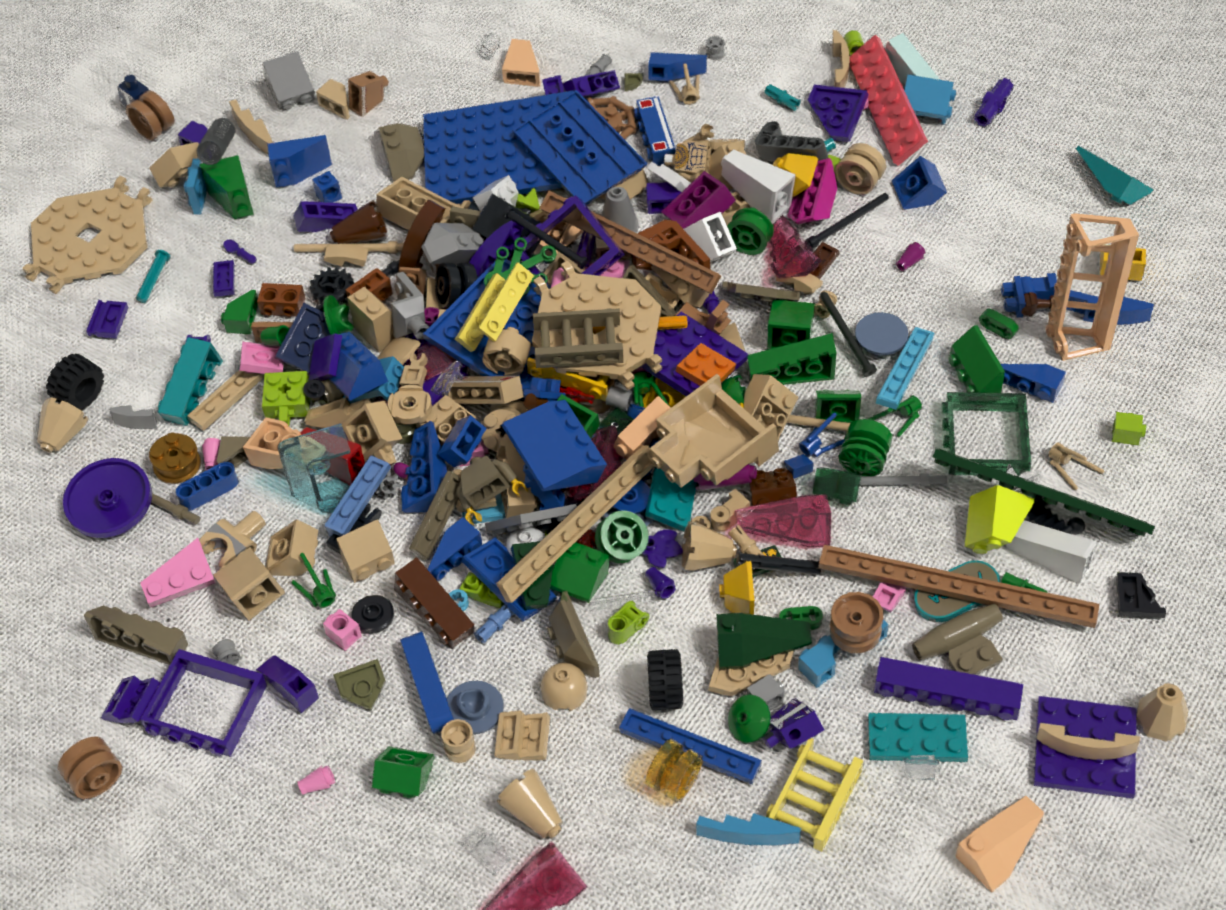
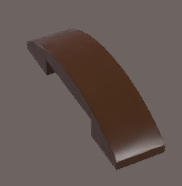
M427 200L406 236L400 255L399 268L422 269L423 264L420 262L424 253L422 245L432 225L441 222L446 208L431 200Z

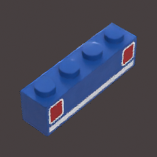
M659 96L636 100V108L633 110L635 120H639V133L643 132L642 142L643 146H647V159H651L658 166L665 165V154H676V148Z

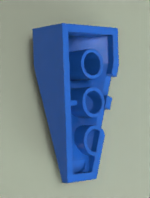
M432 421L427 422L414 431L410 455H412L411 465L406 468L405 473L408 475L407 484L402 487L401 491L402 511L405 513L427 512L447 473L445 460L438 455L441 447Z

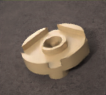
M405 385L400 387L399 391L395 394L392 393L388 398V409L394 422L398 424L425 422L432 409L429 393H426L422 387L417 385ZM409 402H413V406L411 407L404 406L408 405Z

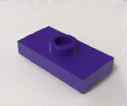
M234 260L214 262V297L235 295Z

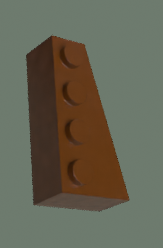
M417 557L395 572L394 590L437 633L438 638L444 645L447 644L453 649L474 633L475 624Z

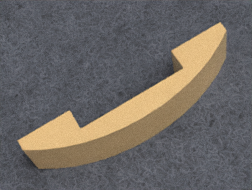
M833 30L832 54L833 57H840L841 69H835L834 87L845 88L849 75V50L842 35L837 30Z
M1040 723L1037 732V740L1056 751L1074 757L1094 760L1115 759L1136 753L1140 743V736L1115 733L1113 741L1065 735V726Z

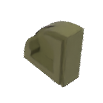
M625 73V91L634 90L642 84L643 73Z

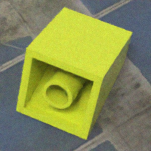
M999 485L970 496L964 547L973 549V552L977 554H986L987 551L999 549L1001 546L1011 543L1031 509L1034 498Z

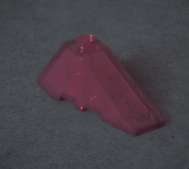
M781 215L773 224L774 234L769 241L772 245L770 256L773 258L771 269L778 278L807 276L818 267L822 260L786 217Z
M551 841L536 853L482 910H548L558 905L561 907L568 904L588 887Z

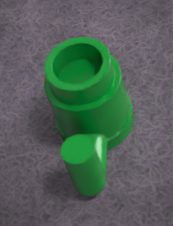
M280 325L264 329L260 336L262 343L270 347L281 346L289 331V327Z

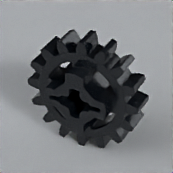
M328 267L326 272L321 269L320 275L314 274L315 280H310V291L313 299H318V303L321 304L326 296L336 295L346 287L354 284L351 273H346V269L339 271L338 267L334 270Z

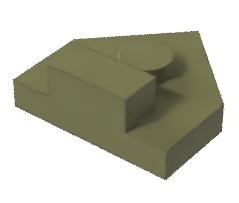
M378 659L333 674L342 699L372 711L386 683Z

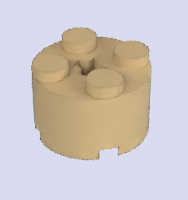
M508 327L506 330L501 331L495 342L488 338L482 360L484 365L495 373H498L499 370L505 372L504 376H517L522 373L532 345L525 337L519 334L517 329Z
M501 406L491 411L482 421V425L487 428L482 436L484 445L498 452L500 440L509 439L508 435L500 430L502 423L521 413L510 406Z

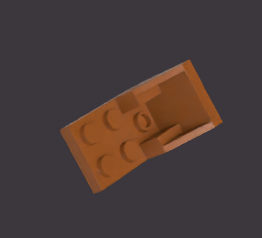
M663 220L637 233L710 269V258L676 221ZM631 255L632 265L637 269L653 270L651 264Z

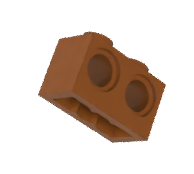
M375 268L345 290L346 296L349 297L365 287L382 302L393 295L390 278L378 268Z
M262 283L257 303L261 315L296 317L306 298L302 285Z

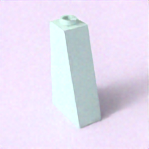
M904 33L888 40L885 50L902 84L906 85L908 75L939 79Z

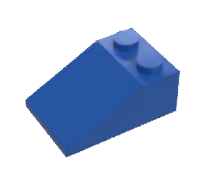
M326 135L268 144L269 161L276 188L296 185L332 165Z

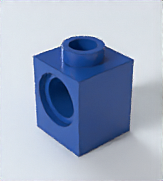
M330 171L312 179L315 194L321 202L335 203L342 199L339 182Z

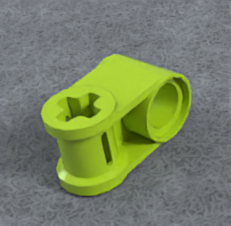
M628 601L608 620L609 640L618 645L625 643L647 624L650 615L637 608L634 601Z

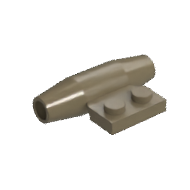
M996 604L967 611L930 630L912 643V649L920 661L948 653L949 665L953 671L978 675L1003 661L992 641L982 636L1003 620L1002 613Z

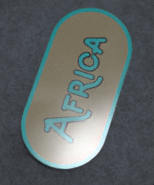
M968 561L948 570L949 572L1000 582L996 569L983 561ZM917 589L914 596V606L919 615L927 620H935V622L951 620L982 605L981 603Z

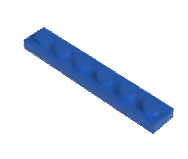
M630 708L619 726L620 733L749 784H753L762 765V760Z

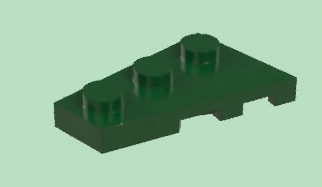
M541 541L512 544L511 552L514 566ZM553 564L521 594L524 610L547 608Z

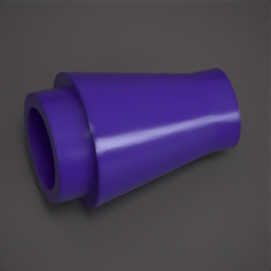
M651 567L646 571L645 577L649 580L656 596L666 599L673 595L676 589L674 580L657 570L656 567Z

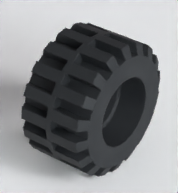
M76 353L75 355L70 354L68 357L65 356L60 362L56 363V366L51 370V374L47 378V394L50 398H56L55 402L58 404L61 401H65L82 411L87 406L89 407L101 392V387L104 384L103 370L80 354Z
M650 650L647 654L649 700L652 711L681 709L683 706L681 654L679 650Z

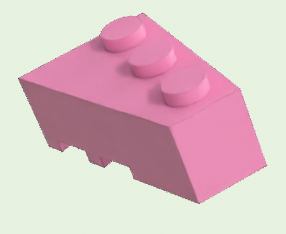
M196 538L140 582L150 608L216 584L199 538Z

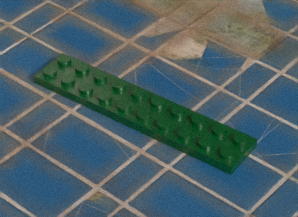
M933 448L931 456L935 458V463L948 467L949 463L956 465L957 471L968 475L973 471L978 473L977 477L988 482H991L992 479L998 480L1000 486L1013 490L1014 486L1021 488L1020 492L1033 498L1038 494L1042 496L1044 502L1056 506L1058 502L1063 503L1065 509L1075 513H1079L1080 510L1086 511L1085 515L1098 521H1101L1103 517L1108 519L1107 523L1121 529H1123L1124 525L1128 526L1129 531L1145 537L1146 533L1152 535L1155 529L1154 525L1146 521L945 450Z

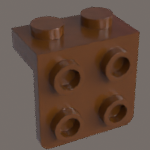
M777 468L769 472L757 470L756 479L749 483L753 515L798 511L796 484L791 471L785 468Z

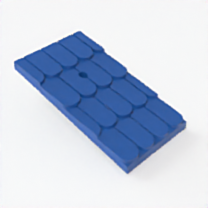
M577 90L512 130V133L539 163L547 169L560 186L570 196L574 197L576 195L582 199L585 205L590 204L597 197L607 193L609 189L640 172L648 164Z

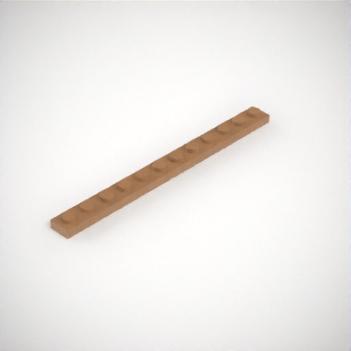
M829 545L823 546L819 561L820 569L986 605L996 604L999 608L1095 628L1097 624L1100 606L1098 603Z

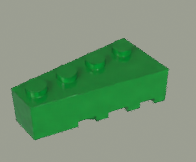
M833 333L748 355L747 372L749 383L754 374L771 375L783 385L835 380L837 352Z

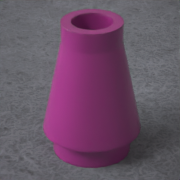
M917 242L909 244L896 262L897 267L901 271H906L924 258L925 249Z

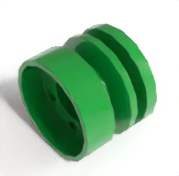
M857 419L851 422L838 455L840 464L848 472L863 477L879 475L884 469L887 454L892 444L890 430L874 420Z

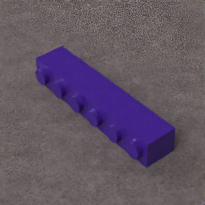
M880 657L874 693L884 697L903 698L909 702L919 701L931 706L950 707L956 711L975 712L982 716H996L1003 720H1017L1024 684Z

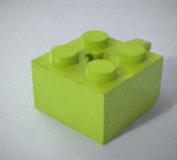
M307 371L265 373L262 409L266 418H279V420L284 421L290 427V419L292 417L307 416L310 409V399L304 394V385L309 379Z

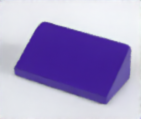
M584 231L581 235L577 254L588 258V263L585 267H589L596 237Z

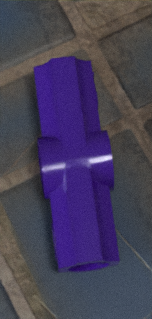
M999 79L993 89L986 92L982 105L974 117L978 125L983 127L990 125L996 114L1003 111L1006 100L1014 88V84L1011 83L1010 79Z

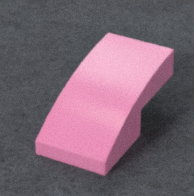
M883 582L880 583L873 597L880 603L882 609L891 613L908 588Z

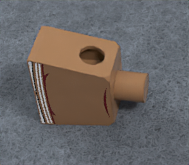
M371 71L349 78V109L362 117L383 101V88L388 86V79L385 76H378Z

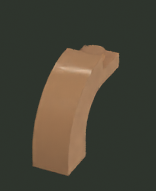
M724 300L718 304L711 314H705L697 310L688 302L676 313V315L680 312L685 313L718 335L731 322L727 313L730 304Z

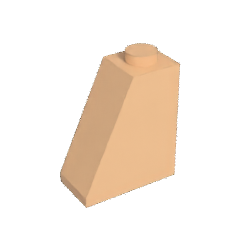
M511 40L502 67L503 83L540 87V71L530 40Z
M658 396L617 436L613 446L616 452L627 460L642 445L649 446L654 438L658 439L660 436L657 433L656 419L671 409V407Z

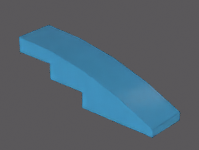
M754 813L750 822L726 814L723 823L699 816L696 823V835L743 845L775 846L799 843L801 828Z

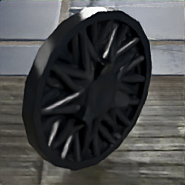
M370 595L360 599L354 605L351 615L352 619L359 624L360 631L372 634L388 628L394 618V608L387 598L379 595Z

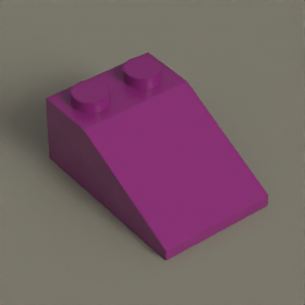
M704 171L662 211V214L668 219L676 221L684 229L718 212L722 214L730 208L736 199L722 182Z

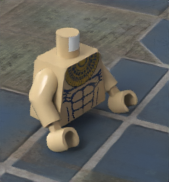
M704 124L700 132L682 143H678L676 145V154H665V166H674L675 172L691 183L702 172L706 171L709 173L711 146L707 137H714V133L710 132L713 126Z

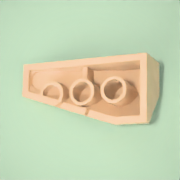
M266 417L243 446L250 464L265 469L316 466L327 451L325 447L316 441L301 435L297 429H291L284 421Z
M1027 796L1023 797L975 829L958 844L956 858L982 884L993 892L1011 876L1044 812Z

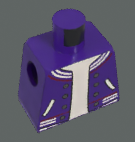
M794 698L771 716L769 725L771 731L765 734L762 739L769 749L780 742L787 748L792 749L823 732L824 728L815 711L797 698Z

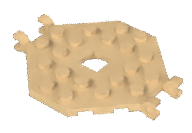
M119 176L115 180L113 188L57 198L31 222L33 264H26L22 268L24 272L28 273L25 276L26 279L33 282L38 274L43 272L51 276L46 282L51 285L49 290L57 294L64 284L72 283L73 279L85 278V280L99 278L101 274L113 272V275L122 273L148 248L144 207L153 201L151 197L147 196L150 190L143 187L139 191L137 199H134L124 194L129 190V186L124 184L127 181L126 178ZM88 228H95L100 231L90 242L77 237L78 234Z
M568 260L561 264V268L564 270L561 272V275L566 279L561 283L548 289L541 276L533 280V283L536 285L534 291L541 296L538 313L620 308V325L614 326L615 342L623 343V363L553 367L557 373L566 374L567 371L579 372V375L610 376V379H618L628 391L634 387V383L631 381L634 379V375L631 373L633 370L645 363L650 366L655 374L662 370V366L659 364L662 362V358L658 354L654 355L661 305L636 280L578 274ZM571 328L572 346L585 345L584 328ZM606 328L595 335L593 333L594 344H607ZM550 329V347L563 346L562 329ZM534 330L532 338L534 348L541 347L540 330Z

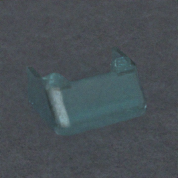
M341 423L286 439L278 445V452L292 497L324 513H333L350 485L338 478L317 484L314 476L323 474L329 469V459L351 453Z

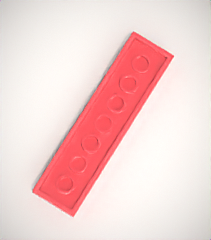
M874 35L850 56L849 64L860 89L867 90L868 107L894 164L899 166L925 145L928 140L880 38Z

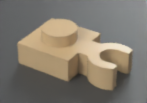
M411 353L409 358L411 365L404 366L399 384L401 387L405 385L423 387L427 373L425 365L428 358L425 353H422L421 358L417 360L415 353Z

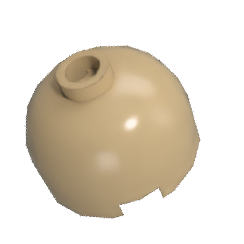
M558 663L548 668L543 674L540 685L542 699L547 706L554 710H558V708H569V711L581 706L587 697L588 686L586 677L580 668L570 663Z

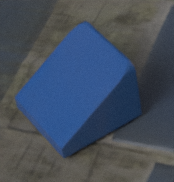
M804 454L784 461L787 470L791 471L793 479L813 472V462Z

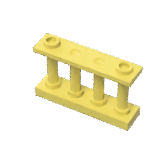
M519 262L515 264L506 280L498 273L494 274L455 340L470 352L475 351L484 335L495 342L534 275Z
M810 738L806 745L802 744L797 753L798 760L775 805L770 804L766 817L799 827L802 831L811 834V837L814 838L813 848L823 852L862 773L864 760L854 756L851 764L847 763L844 765L814 752V739ZM810 760L842 774L843 780L841 784L837 783L834 785L804 772L803 769L807 761ZM797 781H803L832 794L831 797L834 799L831 805L828 803L824 805L793 791ZM787 800L822 814L821 817L824 819L821 825H813L782 811Z

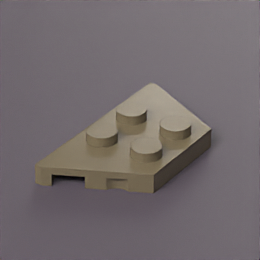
M722 281L721 287L722 290L740 293V297L752 299L755 298V295L761 296V300L772 302L775 298L800 300L801 293Z

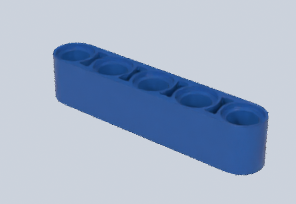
M421 631L400 639L434 735L442 732L446 723L454 720L426 639Z

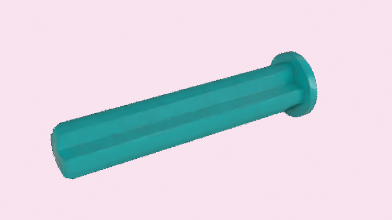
M156 250L155 252L156 258L136 296L137 301L141 303H146L165 263L171 258L170 254L164 250Z

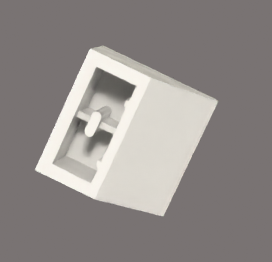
M721 212L703 218L684 229L710 258V263L731 255L737 249Z

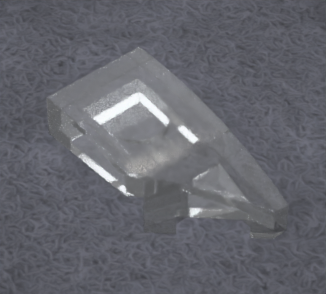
M455 361L449 365L438 377L430 391L437 395L447 396L454 381L463 379V375L460 374L462 364Z

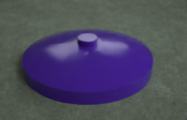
M107 458L93 462L81 469L67 485L63 496L64 513L70 524L78 532L86 536L108 538L120 535L139 523L147 513L152 500L151 483L143 469L132 461L121 458Z

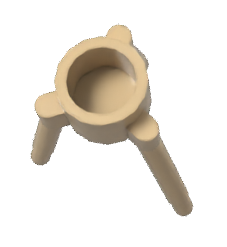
M684 64L686 85L683 86L681 92L673 80H670L669 83L678 95L679 101L690 105L700 99V76L696 75L695 87L691 85L687 64Z
M1059 442L1054 444L1049 451L1048 456L1052 459L1050 464L1060 472L1074 490H1077L1078 487L1060 464L1066 465L1072 458L1101 474L1105 472L1098 466L1086 461L1087 458L1068 449Z

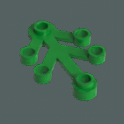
M517 238L515 240V250L510 267L502 272L504 260L508 258L509 251L506 247H499L497 249L494 269L487 273L484 278L485 287L496 273L506 280L515 264L520 263L522 252L527 246V241L524 238ZM522 242L524 247H518L517 243ZM547 245L541 249L539 254L520 264L526 269L541 262L550 264L554 262L557 252L555 248ZM547 250L551 251V252H552V255H551V256H547V255L545 254V251H547ZM504 251L506 256H500L499 252ZM539 273L537 275L533 274L534 277L532 278L531 283H533V280L539 276H541L545 280V283H547L548 278L544 273ZM529 285L527 287V291L524 292L522 296H526L529 293Z

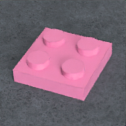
M242 341L239 371L260 374L283 372V362L275 359L280 347H270L264 344Z

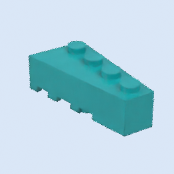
M188 337L186 343L183 344L180 358L173 368L172 378L166 385L163 400L158 405V413L164 421L188 426L190 421L187 415L199 406L198 398L205 395L207 391L206 383L208 380H213L216 375L214 371L216 365L221 366L223 359L211 342Z

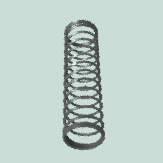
M218 118L211 124L196 150L197 156L202 163L214 165L221 160L235 135L233 122L227 118Z

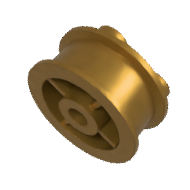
M168 433L155 441L149 451V458L155 475L166 483H181L189 480L198 472L201 465L195 441L185 434Z

